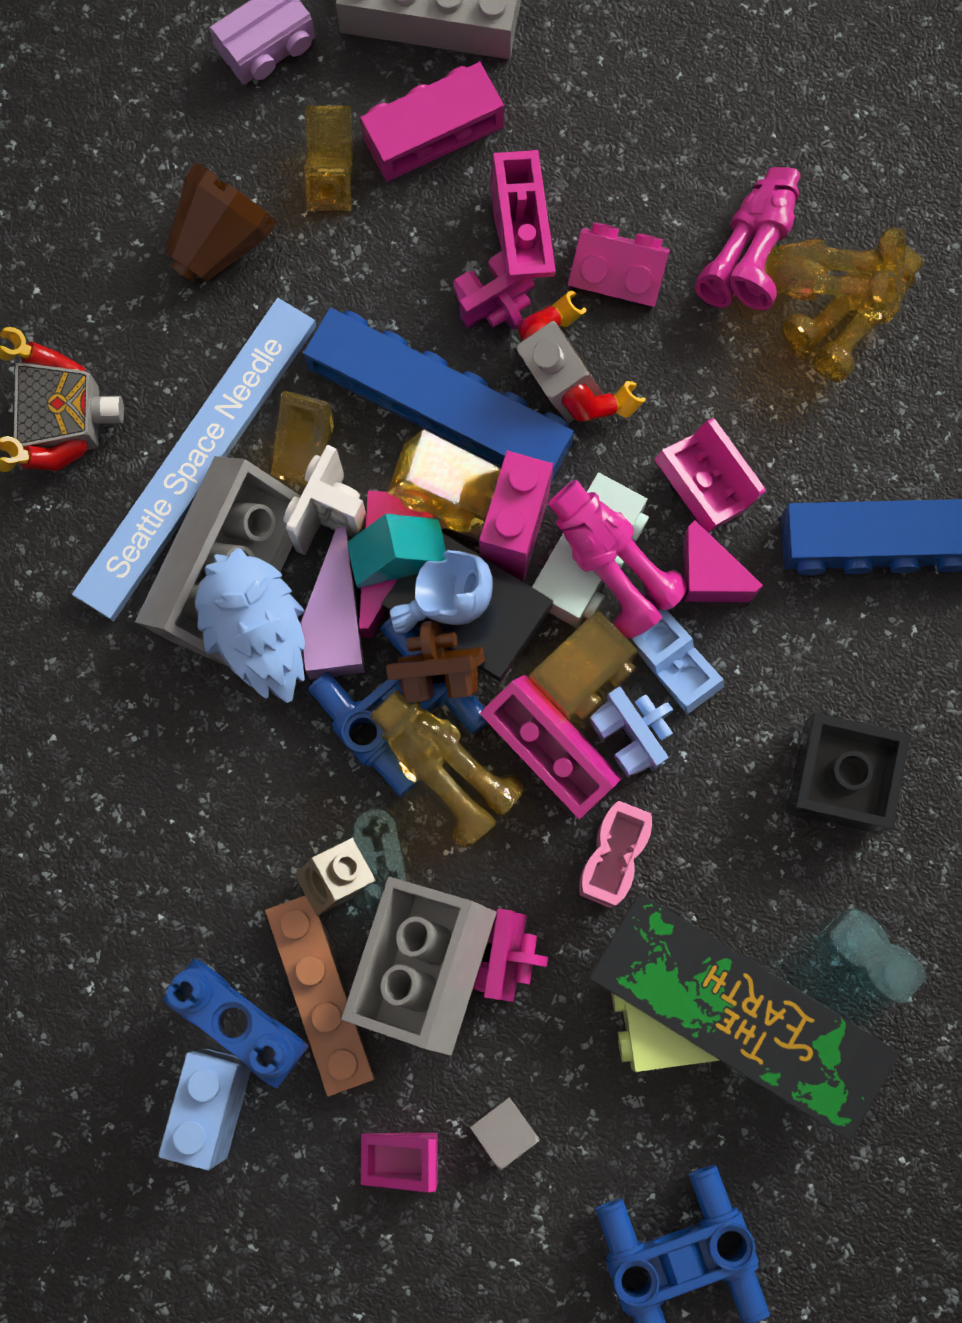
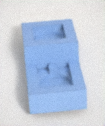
M659 610L662 619L649 630L629 640L666 690L682 709L689 714L723 689L724 679L696 650L693 638L667 610Z

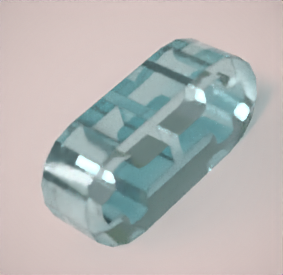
M370 809L363 812L355 822L354 838L373 876L378 875L377 859L385 857L389 872H397L398 879L406 881L398 828L394 819L387 812L380 809ZM378 819L381 826H389V833L383 834L381 838L384 851L375 852L372 839L370 837H363V830L370 828V820ZM371 884L365 889L372 897L381 900L383 891L380 885Z

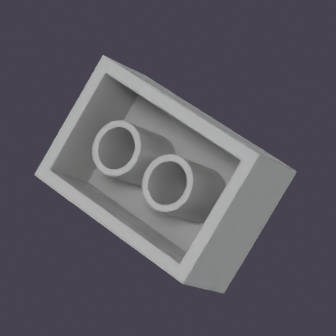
M388 876L341 1020L427 1050L452 1056L497 912L471 900Z

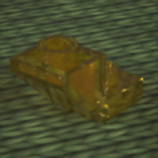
M307 106L305 118L308 156L304 166L307 211H351L353 166L351 106Z

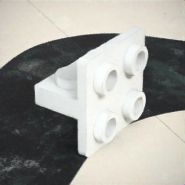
M329 445L326 446L321 457L315 455L312 458L305 474V481L308 483L300 498L293 497L284 515V522L287 523L286 531L296 552L303 555L306 554L320 524L336 530L337 527L346 526L348 536L351 538L366 528V511L363 500L359 499L360 494L356 490L342 484L344 472L337 449Z

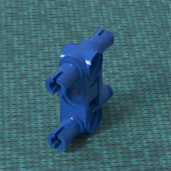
M391 617L381 626V632L402 656L422 653V650L410 652L407 647L408 637L420 636V633L415 628H412L407 633L396 634ZM329 672L316 679L308 688V691L334 720L332 723L333 731L363 766L368 768L374 767L399 797H403L421 781V778L395 749L396 742L439 705L440 707L446 705L472 736L488 724L479 714L485 707L475 695L449 698L445 681L433 684L435 696L431 699L411 703L405 702L399 679H387L363 701L357 702L350 697ZM367 723L377 728V736L369 745L361 746L352 741V733L357 726Z
M196 958L190 962L184 971H181L174 977L163 998V1001L176 1013L201 1028L239 1058L256 1076L274 1088L280 1086L289 1072L296 1067L299 1059L308 1048V1045L300 1037L280 1022L270 1018L229 986V983L223 977ZM233 1008L242 1010L248 1020L247 1028L240 1037L229 1035L224 1027V1017Z
M717 1165L705 1166L689 1173L703 1214L700 1222L644 1243L637 1240L622 1198L606 1202L595 1208L610 1251L606 1254L607 1259L605 1263L622 1311L627 1316H632L634 1323H666L661 1309L664 1300L719 1280L727 1281L742 1323H756L770 1316L755 1273L759 1267V1259L755 1251L754 1239L748 1231L742 1212L738 1211L737 1207L731 1206ZM727 1231L738 1232L741 1238L740 1248L731 1256L720 1255L717 1251L718 1239ZM631 1266L643 1267L648 1272L647 1282L639 1290L632 1291L622 1286V1276L626 1269Z

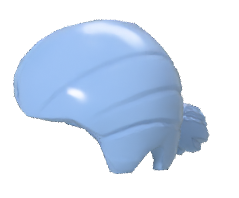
M450 550L444 552L446 559L443 561L425 562L416 580L415 600L411 601L410 604L394 606L390 610L395 633H407L418 621L426 618L443 624L461 625L471 623L480 617L488 607L493 592V578L488 564L479 556Z

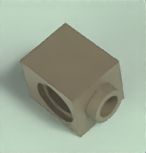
M353 838L312 857L294 874L316 916L357 897L376 881Z

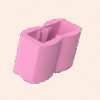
M621 801L616 802L610 808L598 829L596 839L597 850L588 859L582 870L579 881L580 896L609 908H613L622 901L633 881L634 859L645 848L651 834V813Z

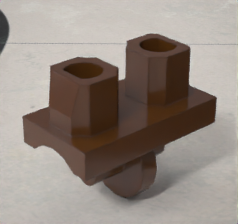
M426 621L421 626L420 636L408 637L407 647L410 652L422 650V653L404 655L399 657L398 663L388 664L386 666L388 680L399 679L400 688L406 703L421 702L434 697L432 676L442 674L445 676L449 698L472 696L478 691L477 667L485 661L483 647L444 651V648L457 646L456 633L442 634L441 627L437 621Z

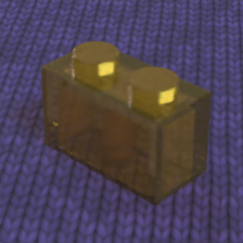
M422 430L404 443L387 493L401 499V503L411 510L418 512L426 511L442 519V523L452 530L469 532L485 523L501 469Z
M597 610L530 674L529 679L569 721L576 714L581 719H584L602 701L597 694L607 684L611 682L617 687L635 670L636 667L631 662L634 660L638 650Z

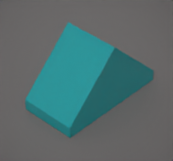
M384 514L347 542L357 588L419 574L425 562L443 561L446 559L444 556L446 547L439 519Z

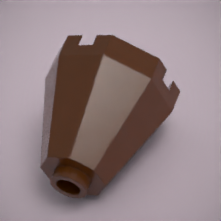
M195 162L185 177L166 253L175 259L170 267L192 283L197 276L208 282L268 237L278 222L229 183L226 184L223 181H219L217 179L219 176Z

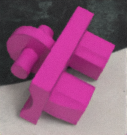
M501 251L488 261V269L495 277L493 281L483 286L473 271H468L453 281V291L460 304V319L467 329L487 318L492 328L505 321L513 330H516L523 321L520 311L531 305L526 293L535 288L533 278L509 280Z
M498 909L487 942L492 944L490 962H481L473 989L485 992V998L514 1002L517 982L530 984L533 965L547 967L548 957L534 955L537 935L524 933L527 919L525 914L505 909Z

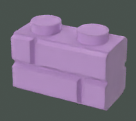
M250 0L209 27L218 53L230 65L232 71L244 85L254 78L262 80L268 77L274 71L278 62L289 55H301L309 48L312 40L315 38L310 13L299 0Z

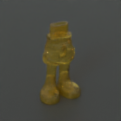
M889 228L880 237L877 248L864 251L826 247L825 241L821 239H809L799 243L779 245V247L775 244L766 260L765 273L773 280L778 293L791 296L793 299L811 301L816 300L820 294L847 296L869 302L870 306L877 312H891L898 301V279L903 278L905 270V233L902 228ZM828 271L862 272L872 274L870 278L844 277L828 274Z
M897 241L889 250H881L875 255V258L860 267L850 269L841 278L839 294L816 317L811 319L801 313L790 315L782 324V334L785 341L800 359H807L819 346L823 338L849 312L856 310L858 312L847 327L836 339L826 343L812 360V367L819 375L835 382L844 381L855 369V362L851 355L852 350L876 323L886 324L900 311V302L907 290L915 283V274L924 265L923 259L901 241Z
M396 689L369 717L383 730L380 736L384 741L387 740L391 750L398 759L399 769L413 782L422 779L447 803L457 820V824L452 832L453 840L462 848L468 847L485 835L495 825L496 820L463 791L442 767L443 764L447 762L480 793L488 807L499 816L505 814L516 803L524 791L525 785L513 774L506 775L503 778L491 774L458 742L461 734L448 719H439L429 711L421 708L419 702L407 703L404 696Z

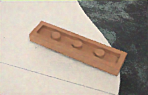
M306 895L266 909L265 912L327 1097L374 1080L375 1076L358 1026L341 1020L348 997L320 915L316 916Z

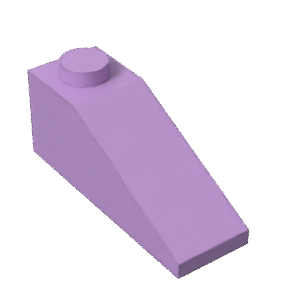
M346 526L337 527L300 623L305 640L304 651L300 652L303 667H305L309 679H318L326 672H329L333 677L365 673L354 573L347 545L350 539Z

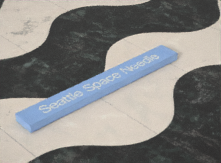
M276 299L74 590L72 595L111 621H115L185 519L214 456L227 457L317 327L314 319L283 300Z

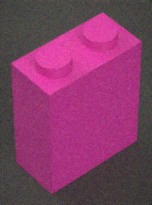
M506 451L479 540V555L524 582L549 499L553 463Z

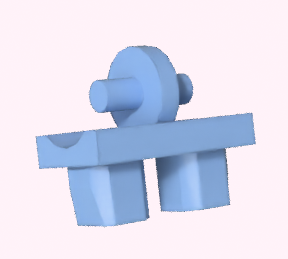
M619 686L607 695L605 704L590 717L589 722L602 740H605L621 728L624 729L632 743L617 752L614 758L626 777L642 772L648 767L651 771H654L663 765L664 761L669 757L649 728H653L661 741L672 735L673 732L664 721V718L673 709L668 702L655 708L649 697L644 695L635 701L644 715L641 718Z

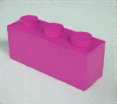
M481 62L469 67L461 66L452 70L445 78L433 84L419 85L413 88L406 96L389 104L381 103L372 107L367 114L360 117L363 139L385 181L388 182L504 128V104Z
M526 675L513 680L479 713L578 819L582 818L623 778Z

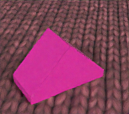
M695 520L688 526L683 538L684 580L688 585L687 591L684 594V602H750L763 585Z
M438 1133L361 1134V1185L436 1192L438 1185Z

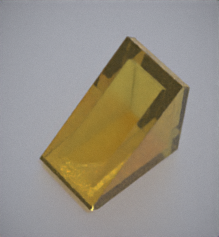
M283 391L280 400L271 476L307 485L308 482L305 481L307 468L315 455L322 456L326 446L329 444L335 423L329 402Z

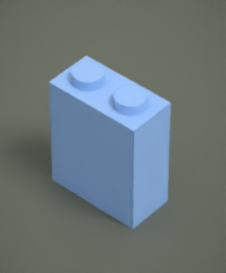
M210 1049L187 1053L160 1148L159 1158L205 1170H210L227 1159L251 1072L239 1058Z

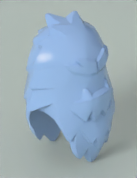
M241 548L234 550L229 557L215 554L214 563L205 567L207 576L199 583L195 600V607L198 611L197 628L203 632L204 647L207 655L218 652L230 669L264 698L269 697L270 690L284 702L292 701L296 679L300 682L304 681V669L300 651H304L305 640L297 618L305 612L304 609L290 595L292 590L280 578L282 574L272 565L259 558L247 556Z

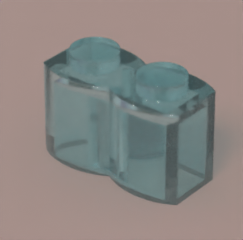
M857 909L840 911L818 935L825 951L839 964L854 969L859 982L866 991L883 1002L904 1004L927 979L920 962L904 948L891 944L881 925L865 912Z

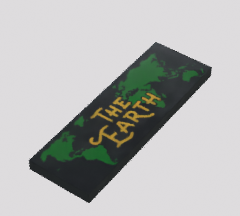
M641 892L636 896L588 977L593 982L849 1141L854 1137L900 1054L899 1051Z

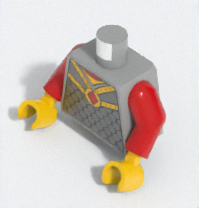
M568 291L552 306L528 316L521 322L518 333L522 342L516 346V349L548 399L568 424L573 420L586 422L613 416L616 413L624 418H629L645 402L646 399L644 397L637 398L631 393L637 387L632 381H626L614 395L610 393L603 394L559 327H568L586 312L585 307L579 310L572 304L570 299L576 295L574 291Z
M14 327L4 328L0 332V337L11 340L14 345V350L0 346V359L9 361L19 356L22 357L23 362L15 363L14 438L8 436L0 438V450L8 452L11 458H0V471H11L17 463H20L22 468L60 471L84 456L86 450L98 447L99 424L123 423L124 404L122 397L99 396V387L85 367L58 351L32 341L26 344L24 334Z

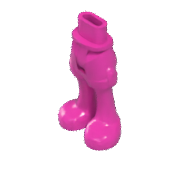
M787 167L769 168L765 178L758 180L753 186L751 193L744 198L740 209L731 220L730 225L734 230L719 255L701 271L695 285L696 293L707 304L719 308L728 307L736 294L741 302L752 309L767 310L771 308L776 299L777 290L773 280L765 273V264L775 243L786 238L792 229L795 219V202L799 197L797 184L801 174L798 170ZM750 241H752L749 249L743 256L742 260L738 263L746 246L749 244Z
M573 480L549 501L548 505L559 517L556 525L563 531L572 549L573 560L583 571L589 572L593 570L617 598L621 611L617 614L613 625L615 631L622 639L634 638L649 630L662 619V615L657 609L668 610L675 607L681 601L688 587L682 575L676 571L663 572L658 569L631 538L634 532L632 524L621 512H614L601 502L595 492L587 493L578 480ZM617 555L646 587L645 594L650 601L635 588L614 560Z

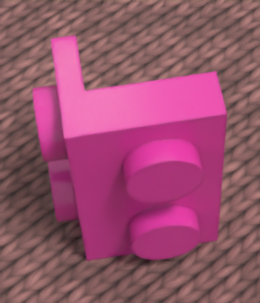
M593 223L592 229L583 228L580 232L568 286L655 307L670 251L668 248L661 247L663 239L637 233L635 240L618 236L619 228L601 223Z
M713 418L704 422L695 434L663 449L654 459L700 525L708 533L744 514L766 492L765 487Z

